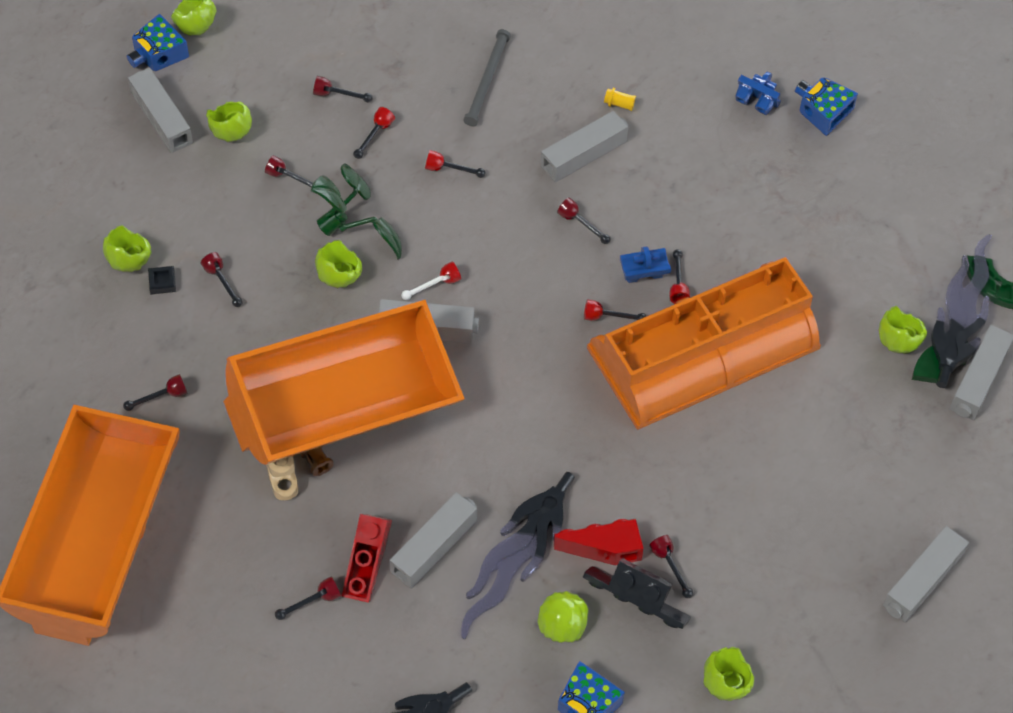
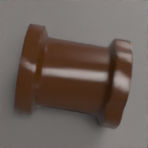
M323 446L300 453L302 458H306L312 467L311 473L313 476H320L328 472L334 465L333 460L324 453Z

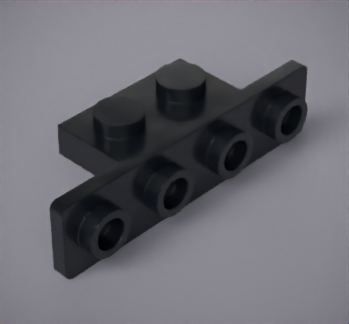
M623 558L619 561L613 576L594 566H591L584 572L583 578L588 580L591 586L613 593L616 599L638 606L641 612L663 619V622L672 628L683 629L691 618L689 615L665 603L673 585L672 583Z

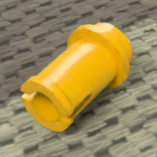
M614 87L613 89H607L604 103H607L609 107L614 105L630 111L633 110L636 100L635 95L615 91L616 88Z

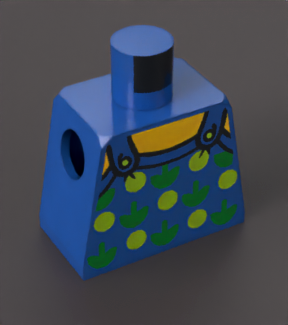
M158 14L132 36L135 51L127 55V59L132 67L135 68L145 62L153 71H158L187 59L189 52L187 41L161 14Z
M825 77L821 78L814 86L802 80L795 89V93L802 97L800 113L826 136L854 109L858 95L857 92Z
M579 661L559 698L558 711L560 713H614L622 705L625 692Z

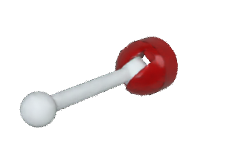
M451 261L441 268L439 277L410 291H403L401 297L403 300H410L412 295L440 281L447 284L456 283L462 279L455 263Z

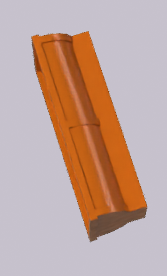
M784 257L775 262L765 263L759 269L696 296L679 300L675 305L605 335L595 336L587 344V349L634 426L639 430L820 349L821 344L819 343L817 323L810 308L813 296L788 259Z
M426 300L233 355L226 359V385L229 396L223 401L242 452L250 450L254 457L265 465L436 409L457 404L465 399Z
M73 404L0 585V607L15 618L31 624L36 634L89 646L92 638L102 637L107 634L111 625L110 620L139 542L145 533L146 523L171 455L179 441L180 429Z

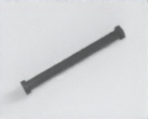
M500 29L497 31V41L469 113L465 114L463 119L464 123L469 126H476L478 124V114L504 46L511 37L510 32Z

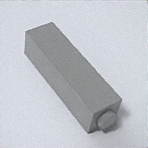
M151 68L128 77L133 97L170 153L193 144L189 125Z
M614 111L604 115L541 151V167L556 183L627 142V122Z
M381 299L379 313L415 302ZM427 303L442 341L472 343L473 333L478 334L479 318H474L475 307Z
M989 326L955 394L950 410L956 412L961 417L975 420L1011 346L1013 334L995 326Z
M456 492L390 559V572L412 589L476 523L477 507L470 498H463Z
M946 526L887 594L883 606L887 609L888 613L906 623L964 555L969 542Z

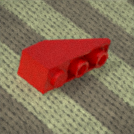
M360 514L342 597L369 603L386 549L392 520L369 514Z
M618 519L611 524H591L583 529H564L554 534L553 547L557 551L614 566L618 565L622 558L629 562L642 561L644 547L636 519Z

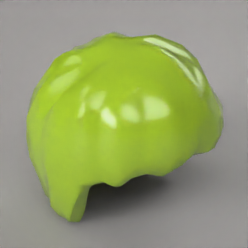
M183 0L172 13L171 19L184 34L190 36L201 35L213 23L217 11L211 0Z
M230 101L217 106L216 110H207L206 117L209 129L220 140L226 142L240 140L251 128L252 117L250 110L242 102Z
M123 225L112 229L103 239L104 256L111 267L118 271H138L147 263L152 253L151 245L146 238L142 237L139 233L131 232Z
M341 240L328 242L318 249L315 267L321 282L331 287L345 288L353 284L361 275V260Z
M898 306L891 307L890 310L885 312L878 329L881 343L889 351L899 354H909L915 351L927 335L924 323L910 313L905 314Z
M568 591L554 592L546 597L539 608L537 621L539 630L546 638H551L553 642L578 641L587 625L588 607L577 594Z
M724 647L718 651H713L706 660L703 684L710 694L719 700L732 701L741 699L751 692L754 685V675L739 648Z

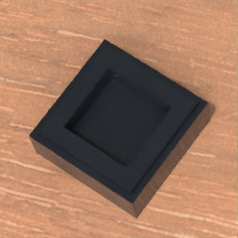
M174 266L148 268L150 295L176 292Z

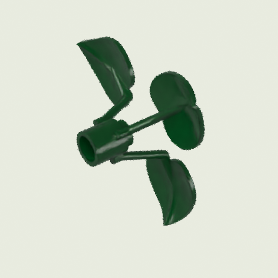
M344 163L341 165V173L346 182L353 188V192L344 201L341 198L339 189L327 176L322 175L315 180L311 192L323 197L333 207L317 219V224L325 235L330 236L338 229L344 232L348 228L372 222L377 232L396 254L397 260L401 258L402 246L400 238L394 228L382 217L379 219L370 217L345 224V221L348 219L345 213L347 210L346 205L357 194L364 200L369 199L371 196L367 183L348 164Z

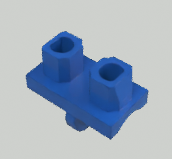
M767 71L763 77L755 74L753 79L741 74L738 79L739 88L735 95L738 102L747 105L751 97L754 96L759 99L755 109L764 115H767L773 107L778 108L781 100H779L780 93L774 91L777 84L771 81L772 73Z
M648 246L641 247V252L620 255L625 281L627 280L628 283L638 282L640 278L652 277L653 279L663 278L664 274L671 273L665 248L649 250Z

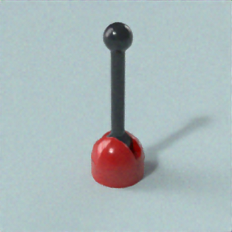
M379 107L375 112V127L360 148L354 151L353 155L355 158H362L364 149L379 128H388L393 123L395 115L389 109Z
M430 150L425 165L427 170L438 171L445 166L476 174L479 178H483L486 174L483 168L473 169L446 162L442 154L437 151Z
M680 249L673 251V257L676 260L677 284H673L669 291L670 301L673 304L684 298H690L689 287L682 282L681 258L683 252Z
M590 299L586 300L584 320L596 321L602 315L634 320L647 317L644 313L636 315L604 310L600 302Z

